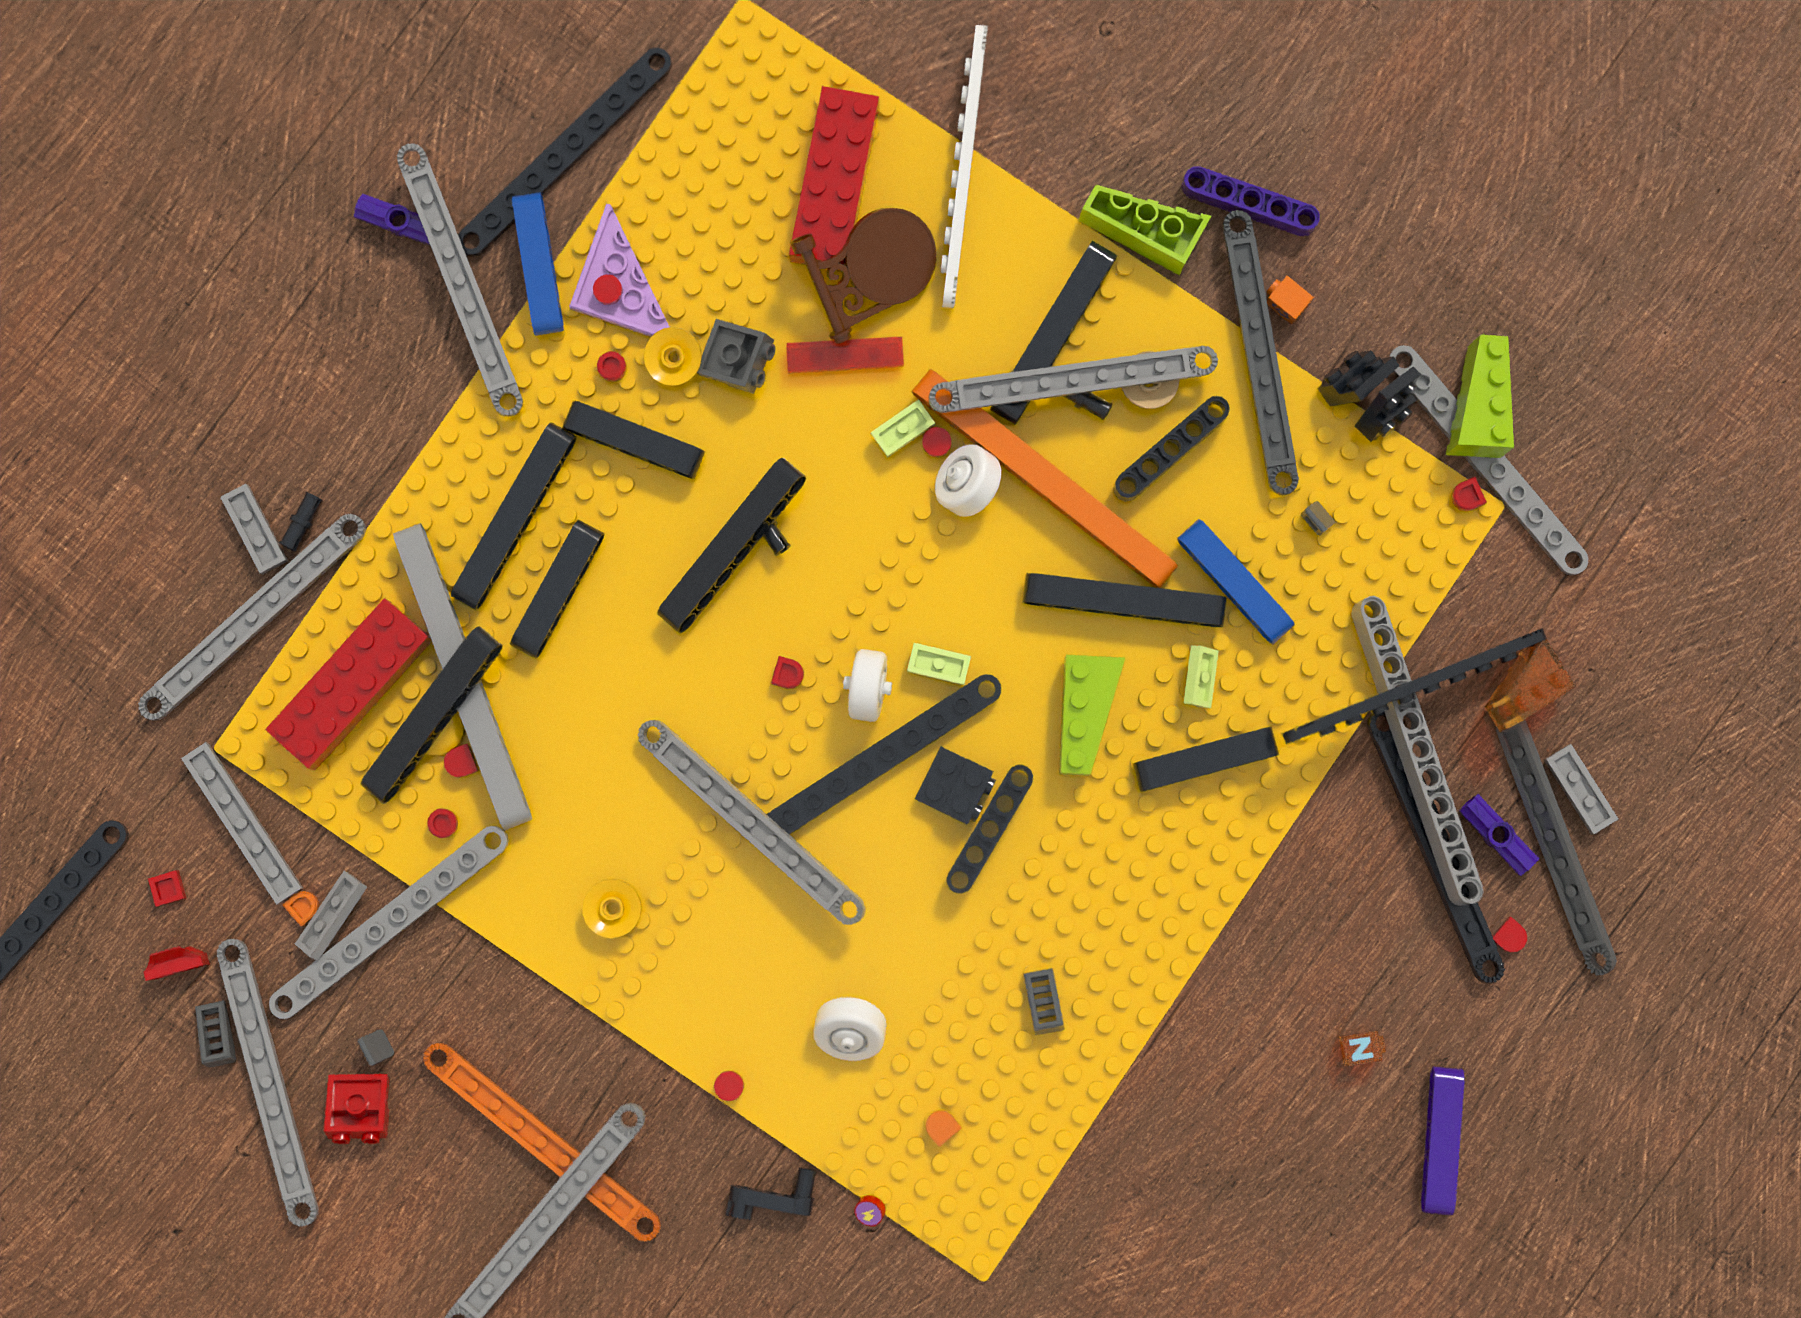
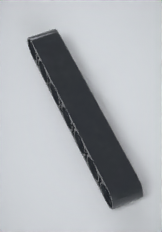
M1094 241L1090 243L1012 372L1046 368L1053 365L1118 255ZM1030 401L992 406L990 411L1016 425Z
M552 422L546 426L454 585L451 597L476 611L482 606L571 452L577 436Z
M785 458L777 460L663 601L657 611L658 616L678 633L685 632L802 488L806 481V476Z
M1026 573L1022 603L1208 627H1223L1227 598L1212 594Z
M480 626L474 628L461 643L361 780V786L382 804L390 801L497 658L503 648L501 643Z

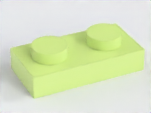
M918 399L873 430L871 435L888 458L933 427L935 422Z
M914 643L907 672L964 685L971 656Z
M1191 645L1184 704L1201 708L1212 707L1219 650Z

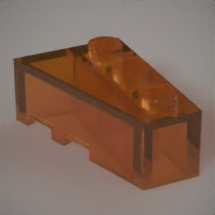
M1547 639L1520 651V657L1509 668V674L1499 684L1486 704L1485 709L1499 732L1525 720L1576 687Z

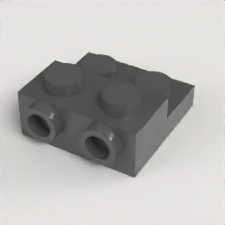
M716 319L703 351L701 365L697 374L725 383L729 387L754 394L756 388H760L765 381L763 369L766 361H770L774 357L776 350L773 344L774 339L764 332Z

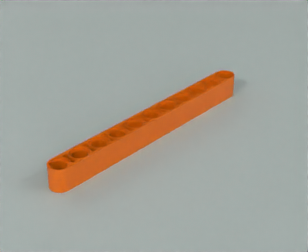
M932 369L928 370L911 391L919 401L972 443L994 455L1002 467L1156 588H1161L1178 567L1169 556L985 410L975 408L947 413L935 411L929 403V393L936 384L948 381ZM942 389L936 392L935 399L939 405L946 406L951 403L952 396L949 391Z

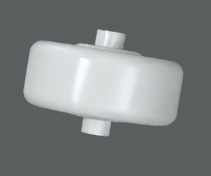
M970 444L956 449L946 458L937 474L935 495L938 502L946 509L962 517L972 516L983 510L991 502L1000 485L1001 466L998 459L978 445Z
M866 649L859 650L855 656L851 677L845 676L843 689H849L848 713L852 719L875 722L881 713L884 694L891 695L892 682L886 681L887 656L884 652Z
M841 997L832 999L819 1008L813 1035L817 1045L830 1056L842 1060L859 1061L873 1057L882 1049L887 1023L883 1013L870 1002L858 998Z

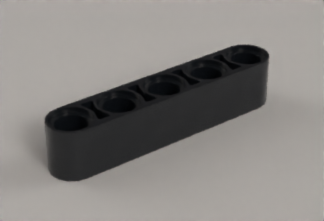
M1212 396L1118 476L1113 487L1115 496L1124 502L1132 501L1225 421L1230 411L1227 400L1220 396ZM1211 405L1219 406L1222 409L1223 415L1219 418L1210 416L1208 407ZM1188 424H1196L1199 426L1201 434L1197 437L1190 436L1186 432V426ZM1169 442L1175 443L1179 448V453L1175 456L1168 455L1164 451V444ZM1146 461L1153 462L1157 467V472L1153 475L1146 474L1142 470V463ZM1124 480L1133 482L1135 491L1131 494L1122 492L1119 485L1120 482Z
M574 400L562 426L563 429L690 479H695L705 451L698 447Z
M581 520L575 522L510 641L511 646L535 659L539 657L600 547L605 533Z
M1271 726L1133 763L1140 792L1278 756L1279 751Z
M1013 766L1006 774L947 875V885L952 892L957 894L967 892L978 877L1032 785L1033 774L1027 766ZM1018 770L1024 771L1028 777L1027 784L1022 787L1015 786L1011 780L1013 772ZM1008 796L1012 799L1013 807L1010 811L1002 812L997 808L996 801L999 797ZM986 821L994 822L998 827L997 835L992 838L985 837L981 831L982 824ZM972 846L979 847L983 852V858L979 863H971L966 857L967 850ZM956 872H963L968 877V884L963 889H957L951 883L952 875Z

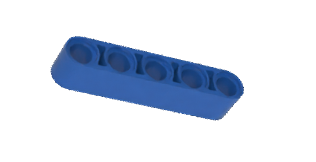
M542 193L512 197V205L534 335L564 331L563 317Z
M1196 520L1177 537V541L1269 643L1275 644L1295 626L1291 617L1202 520Z

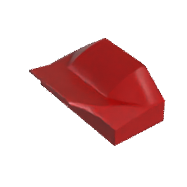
M178 946L150 954L148 966L143 973L145 981H152L210 965L206 952L192 946L184 948Z

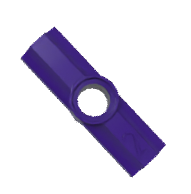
M362 194L358 199L354 212L355 219L391 231L396 236H405L430 245L417 213L407 210L402 205H393ZM397 215L406 216V222L402 226L392 225L393 219Z
M1479 794L1469 799L1458 811L1483 837L1484 842L1493 848L1519 876H1522L1539 860L1533 851L1517 836L1513 827L1509 823L1504 822ZM1496 827L1502 828L1505 832V838L1501 843H1497L1492 837V832Z

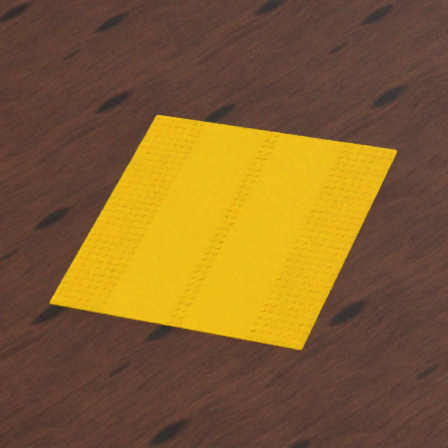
M738 0L554 261L564 331L535 336L527 300L500 338V343L522 396L523 405L520 412L514 416L505 417L496 411L479 369L370 523L363 539L351 550L221 735L214 749L222 757L409 886L413 885L484 828L489 826L502 828L466 731H464L463 738L457 747L469 744L479 770L478 772L465 777H454L444 767L446 754H425L395 796L385 804H382L360 784L364 775L406 720L411 709L420 701L442 671L433 642L430 643L316 771L305 767L265 730L384 598L391 601L430 636L393 537V533L421 523L429 539L465 638L474 628L480 626L503 645L501 652L483 675L481 681L532 815L531 821L505 830L509 842L504 852L436 905L860 1198L866 1195L879 1198L885 1205L886 1216L980 1281H986L1362 721L1346 726L1345 721L1335 725L1337 729L1335 732L1322 737L1316 732L1289 744L1285 743L1282 733L1378 695L1352 619L1351 611L1353 606L1369 596H1376L1383 600L1404 658L1504 510V504L1481 488L1487 504L1471 511H1461L1456 508L1451 498L1452 491L1459 483L1468 480L1467 478L1395 430H1392L1385 438L1380 435L1378 439L1370 442L1355 427L1365 410L1354 403L1330 407L1317 389L1322 382L1278 352H1276L1299 483L1296 489L1288 495L1274 493L1268 484L1241 328L1089 226L1078 221L1077 218L975 150H973L955 305L954 308H944L943 297L946 273H941L943 255L948 256L950 245L944 244L946 227H952L953 216H948L949 198L955 199L956 188H951L953 170H959L960 160H955L954 156L956 142L961 141L750 0ZM822 86L879 96L880 106L857 222L866 214L881 208L907 210L917 215L928 226L935 241L937 254L933 275L927 286L917 296L904 303L895 304L851 326V338L841 343H835L834 339L832 340L829 337L833 329L806 265L790 262L789 257L790 242L792 241ZM606 204L611 205L669 327L681 328L691 333L698 341L702 354L716 319L764 332L774 339L773 344L776 348L772 360L766 361L763 369L765 381L760 388H756L754 394L729 387L725 383L702 377L697 373L684 384L677 386L664 385L656 381L645 367L644 349L650 336L569 308ZM1092 241L1118 256L1051 367L1132 356L1146 351L1160 352L1198 346H1208L1214 350L1218 358L1217 367L1207 376L1180 379L1177 392L1172 400L1166 405L1155 409H1145L1136 406L1125 396L1122 388L1091 392L1113 404L1104 420L1082 407L1081 409L1076 408L1075 403L1063 396L1030 401L1016 425L990 411L992 406L982 407V409L1169 556L1178 567L1161 587L1162 589L1226 597L1223 627H1208L1022 603L1026 573L1145 587L1154 586L1002 466L999 488L991 502L983 510L975 515L962 517L943 507L935 495V481L940 467L956 449L965 445L975 444L923 403L922 405L935 422L933 427H941L951 436V448L946 455L932 457L924 451L922 445L924 432L887 458L871 435L873 430L918 400L911 391L929 369L938 373L948 382L1011 373ZM820 269L827 285H835L842 278L841 271L835 270L834 274L839 275L838 280H831L827 277V269ZM849 280V283H848V285H847L846 287H849V286L853 287V285L851 284L850 280ZM849 294L843 300V310L847 315L851 316L878 303L863 296L864 302L859 310L851 311L844 306L846 299L851 300L852 305L855 303V297L853 294ZM676 351L670 354V360L673 363L679 360V354ZM606 352H617L622 355L626 362V373L622 379L616 382L606 381L598 373V359ZM1204 353L1197 354L1195 358L1196 366L1202 369L1208 368L1210 366L1209 356ZM1152 383V384H1145V386H1146V387H1152V386H1153V383ZM505 394L500 398L499 403L502 408L509 410L515 407L517 400L512 394ZM1212 396H1220L1227 400L1230 411L1225 421L1132 501H1120L1115 496L1113 487L1118 476ZM573 400L705 451L695 479H690L574 434L577 436L571 452L482 606L476 611L451 597L454 585L542 432L550 422L562 428ZM1211 405L1208 407L1210 416L1219 418L1223 415L1222 409L1219 406ZM1188 424L1186 426V432L1190 436L1197 437L1201 434V430L1196 424ZM1169 442L1164 444V451L1168 455L1175 456L1179 453V448L1175 443ZM780 458H785L806 476V481L802 488L776 519L778 529L787 542L790 543L791 547L784 553L775 556L773 550L762 536L693 624L685 632L678 633L658 616L657 611L660 605L771 466ZM1146 461L1142 463V470L1146 474L1153 475L1157 472V467L1153 462ZM1281 472L1276 475L1275 482L1279 487L1287 488L1291 485L1292 480L1287 473ZM1129 480L1120 482L1119 485L1122 492L1131 494L1135 491L1133 482ZM1315 501H1318L1335 521V524L1320 536L1314 532L1301 516V513ZM577 520H581L605 533L547 644L539 657L535 659L511 646L510 641L570 530ZM1196 520H1202L1294 621L1295 626L1275 644L1269 643L1177 541V537ZM1365 605V614L1368 617L1372 618V609L1369 606ZM1374 633L1375 642L1382 646V637L1378 633ZM918 643L971 656L965 684L960 685L907 672L913 644ZM1191 645L1219 650L1211 708L1184 704ZM861 649L881 651L886 654V681L892 682L891 695L884 694L881 713L875 722L850 718L848 713L849 689H843L845 676L851 677L855 656ZM779 656L793 659L802 666L804 678L796 688L785 689L771 685ZM1065 656L1125 658L1091 774L1089 776L1059 775ZM1384 660V669L1391 674L1392 666L1388 661ZM985 674L992 675L1001 684V695L997 701L790 834L791 837L863 900L865 915L859 922L851 925L841 923L834 915L822 907L656 759L650 751L642 746L638 736L639 728L646 721L659 720L663 722L767 814L979 676ZM989 681L982 682L978 687V692L982 697L989 698L994 695L995 686ZM1368 712L1361 714L1363 719ZM652 726L647 731V738L652 743H657L659 738H661L660 730L657 727ZM1272 726L1279 751L1278 756L1140 792L1133 763ZM940 746L994 771L991 778L996 781L989 796L983 793L978 804L982 805L983 808L976 822L970 820L968 825L915 800ZM1013 766H1027L1033 774L1032 785L978 877L967 892L959 894L952 892L947 885V875L1006 774ZM1018 770L1013 772L1011 780L1015 786L1022 787L1027 784L1028 777L1024 771ZM1001 796L997 799L996 806L1000 811L1008 812L1012 809L1013 802L1010 797ZM437 809L451 810L457 816L458 828L448 838L436 837L428 829V818ZM986 821L982 824L981 831L985 837L992 838L997 835L998 827L994 822ZM495 832L489 833L485 838L488 848L497 849L501 844V838ZM972 846L967 850L966 857L971 863H979L983 858V852L979 847ZM956 872L952 875L951 883L955 888L963 889L968 884V877L963 872ZM606 879H617L628 883L635 889L641 901V916L637 925L628 934L618 938H605L595 934L586 925L582 914V903L588 890L596 883ZM846 901L843 904L842 910L845 916L849 918L856 916L857 908L854 902ZM609 904L608 912L616 914L618 911L617 904ZM1053 968L1064 1030L1035 1035L1024 974ZM1049 980L1032 983V988L1050 985ZM1048 992L1034 995V998L1041 999L1051 997L1052 993ZM841 997L858 998L875 1005L883 1013L887 1023L882 1049L873 1057L859 1061L842 1060L825 1053L817 1045L813 1035L819 1008L826 1002ZM1054 1004L1036 1007L1037 1012L1054 1009ZM1056 1016L1039 1019V1024L1056 1021ZM725 1071L738 1073L744 1081L742 1094L733 1101L720 1099L714 1091L716 1078ZM943 1110L949 1112L962 1128L939 1147L929 1136L926 1130V1121L933 1112Z

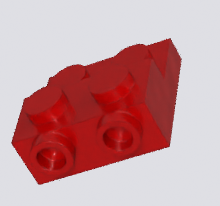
M388 1074L328 1075L324 1133L328 1139H332V1142L335 1144L343 1145L349 1144L350 1139H362L363 1143L377 1144L380 1142V1138H387L389 1108L387 1106Z

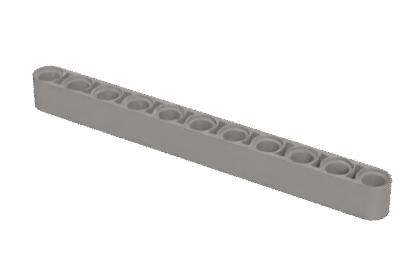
M419 523L393 533V537L443 669L464 641L465 635L425 529ZM480 679L460 706L458 712L496 814L505 831L531 821L532 815Z
M1369 596L1356 603L1352 608L1351 615L1378 694L1410 682L1411 678L1383 600L1376 596ZM1365 605L1369 606L1372 609V618L1368 617L1365 614ZM1374 633H1378L1382 637V646L1375 642ZM1384 660L1391 664V674L1385 671L1383 666ZM1415 692L1413 694L1416 699L1398 705L1397 700L1388 703L1389 710L1384 712L1450 901L1458 906L1476 903L1483 895V886ZM1404 716L1410 719L1411 729H1407L1404 726ZM1413 744L1419 746L1421 750L1420 757L1414 755L1412 750ZM1423 772L1430 776L1431 782L1429 786L1422 780ZM1433 800H1436L1440 805L1439 814L1432 809ZM1443 828L1447 829L1450 834L1448 842L1442 837ZM1453 856L1459 860L1460 866L1458 870L1452 866L1451 860ZM1463 884L1469 889L1468 898H1465L1461 893Z

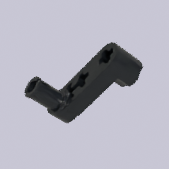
M799 1167L795 1191L791 1195L741 1185H731L725 1215L751 1220L753 1208L756 1206L811 1216L814 1202L812 1192L817 1171Z

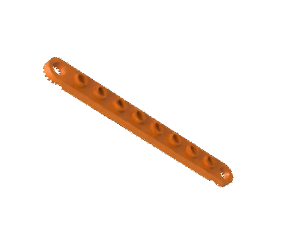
M436 1043L427 1048L423 1060L428 1070L439 1077L440 1080L558 1176L562 1177L581 1154L450 1046L444 1043ZM437 1049L443 1050L447 1056L446 1063L441 1067L434 1065L431 1060L432 1053ZM605 1172L584 1196L640 1241H650L660 1231L661 1223L659 1217ZM643 1217L650 1218L654 1224L653 1231L649 1234H642L637 1228L639 1219Z

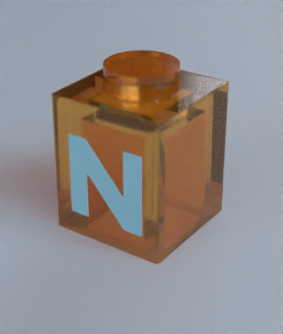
M1369 1030L1338 1036L1343 1065L1353 1066L1383 1061L1382 1053H1386L1384 1038L1382 1035L1378 1036V1031Z

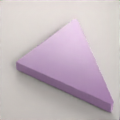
M606 204L569 308L651 337L657 331L668 328L669 325L611 205ZM602 275H613L619 279L622 285V297L613 305L601 304L594 296V282Z

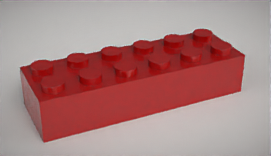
M822 86L792 240L802 235L811 233L816 243L812 251L817 261H823L836 255L845 245L849 233L857 223L880 106L879 96ZM790 246V262L805 265L802 255L794 254ZM844 259L839 263L844 265Z
M384 598L265 730L305 767L316 771L432 642L431 637L391 601Z

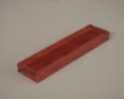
M902 336L849 339L841 343H835L834 340L786 343L788 374L904 367Z

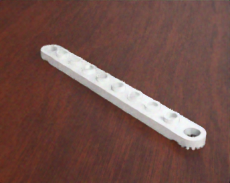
M976 25L972 58H966L964 75L970 76L969 86H963L961 103L966 104L965 114H959L958 131L963 132L962 143L956 142L954 159L960 160L959 170H953L951 188H956L955 199L949 198L948 216H953L952 227H946L944 244L950 245L948 256L943 255L941 273H946L943 297L944 308H954L986 44L983 43L986 42V39L983 38L987 36V26Z

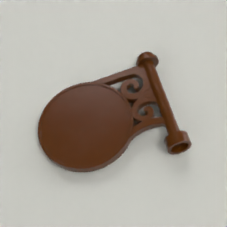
M881 208L866 214L852 228L843 248L833 257L823 261H817L812 248L816 246V243L811 233L802 235L790 242L794 254L802 255L833 329L829 337L832 340L834 339L835 343H841L851 338V326L895 304L904 303L917 296L929 283L936 265V245L930 229L917 215L899 208ZM843 259H844V265L839 263V262L842 261ZM827 268V277L831 280H838L839 275L834 274V272L839 269L842 272V278L835 285H827L820 269ZM849 280H850L851 284L853 285V287H851V286L846 287V286L848 285V283H849ZM849 294H853L855 303L852 305L851 300L846 299L844 306L851 311L859 310L864 302L863 296L878 303L851 316L847 315L843 310V300Z

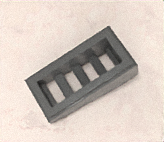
M1053 968L1025 973L1024 978L1035 1035L1064 1030ZM1049 980L1050 985L1032 988V983ZM1048 992L1052 993L1051 997L1041 999L1034 998V995ZM1054 1004V1009L1037 1012L1036 1007ZM1056 1016V1021L1039 1024V1019Z
M223 1000L196 1006L195 1011L202 1064L207 1067H216L236 1062L226 1002ZM219 1013V1018L205 1019L206 1015ZM220 1025L221 1029L208 1032V1027ZM222 1037L221 1042L210 1044V1039ZM223 1049V1053L212 1055V1051Z

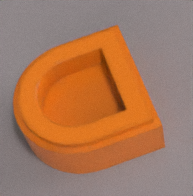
M301 891L291 896L282 906L301 927H304L318 910L319 901L314 894Z
M943 1110L933 1112L926 1121V1130L939 1147L962 1128L949 1112Z

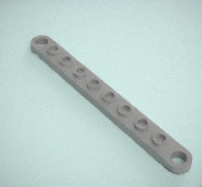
M414 143L406 144L399 149L397 162L496 411L505 417L514 416L522 408V396L423 148ZM410 151L417 152L420 155L419 163L413 167L408 166L404 162L405 154ZM512 394L517 400L515 407L509 410L502 408L499 402L503 395Z
M1198 346L961 379L936 384L929 393V403L935 411L947 413L1207 376L1215 370L1218 365L1217 354L1210 347ZM1204 353L1209 356L1210 366L1208 368L1202 369L1196 366L1195 358L1197 354ZM942 389L949 391L952 396L951 403L946 406L939 405L935 399L937 391Z
M1409 346L1395 348L1389 357L1394 356L1396 359L1398 354L1405 353L1410 356L1411 364L1408 368L1398 367L1393 373L1400 377L1413 366L1421 373V376L1415 383L1417 389L1412 395L1450 440L1452 421L1455 419L1457 410V399L1413 348ZM1464 456L1549 558L1555 562L1560 571L1567 575H1577L1586 569L1588 565L1586 551L1505 456L1502 458ZM1569 552L1579 555L1580 564L1577 568L1567 566L1565 557Z
M344 514L332 526L328 527L157 681L150 690L143 694L138 703L141 715L150 720H161L166 717L359 543L366 533L364 521L354 514ZM349 521H355L358 525L357 534L350 537L345 536L343 526ZM157 697L161 701L162 708L159 712L151 714L147 709V703L151 698Z
M649 720L641 725L638 736L642 746L650 751L656 759L822 907L834 915L838 921L851 925L859 922L864 917L865 904L856 893L667 725L659 720ZM652 726L657 727L661 733V738H659L657 743H652L647 738V731ZM846 901L856 904L857 913L853 918H849L843 913L842 907Z
M489 826L476 834L324 953L318 961H314L278 989L269 1000V1008L272 1014L280 1019L290 1018L318 998L504 852L509 842L506 831L498 826ZM491 832L497 833L501 838V844L497 849L488 848L485 843V838ZM282 995H286L292 1000V1008L288 1012L281 1011L278 1008L279 1006H277V1001Z
M227 939L218 946L217 958L282 1199L285 1203L289 1220L297 1226H306L315 1221L319 1208L248 948L243 941ZM230 945H235L240 950V958L235 962L228 961L225 956V951ZM298 1203H306L311 1208L310 1216L307 1219L297 1217L295 1208Z
M626 1103L614 1113L449 1310L445 1318H453L456 1314L465 1315L464 1317L466 1318L484 1317L643 1127L645 1113L639 1105ZM625 1111H632L637 1114L638 1122L635 1126L629 1127L623 1123L622 1114Z

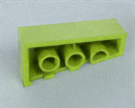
M1095 185L1082 208L1078 221L1180 275L1211 216L1202 213L1201 215L1190 213L1184 208L1164 206L1158 204V201L1151 199L1146 201L1135 198L1129 193Z
M1480 335L1467 348L1461 378L1462 386L1457 396V410L1455 419L1452 421L1450 431L1452 434L1450 444L1447 445L1446 455L1502 458L1514 448L1508 336Z
M1081 655L1065 656L1059 775L1089 776L1091 774L1125 658Z

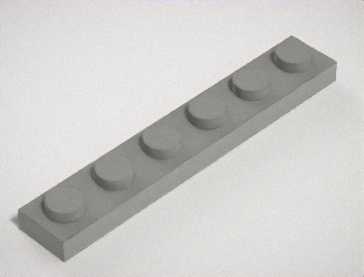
M205 742L182 757V761L276 905L281 904L302 890L303 887L210 744Z

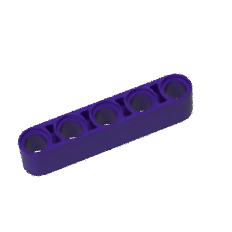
M1191 167L1187 170L1182 181V191L1191 199L1229 212L1242 210L1252 220L1298 236H1308L1313 233L1320 220L1319 211L1310 204L1203 167ZM1192 177H1197L1201 179L1203 186L1194 188L1189 184L1188 180ZM1226 187L1230 191V196L1226 198L1218 196L1216 188ZM1252 196L1257 200L1258 205L1248 207L1244 203L1243 198ZM1278 205L1284 209L1285 215L1275 216L1270 208ZM1298 216H1309L1312 224L1310 226H1303L1298 221Z
M1434 1066L1431 1069L1421 1194L1422 1213L1453 1215L1455 1211L1464 1093L1463 1069Z

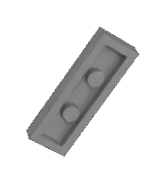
M244 484L220 497L260 574L263 575L288 561L248 484Z
M1571 744L1544 759L1591 835L1618 820L1615 812Z
M344 870L295 945L309 957L318 961L367 889V886Z

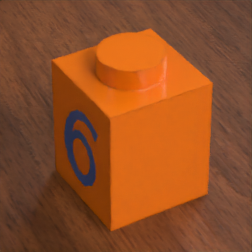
M1286 276L1282 282L1276 279L1266 291L1270 295L1267 299V305L1291 325L1314 298L1289 276Z

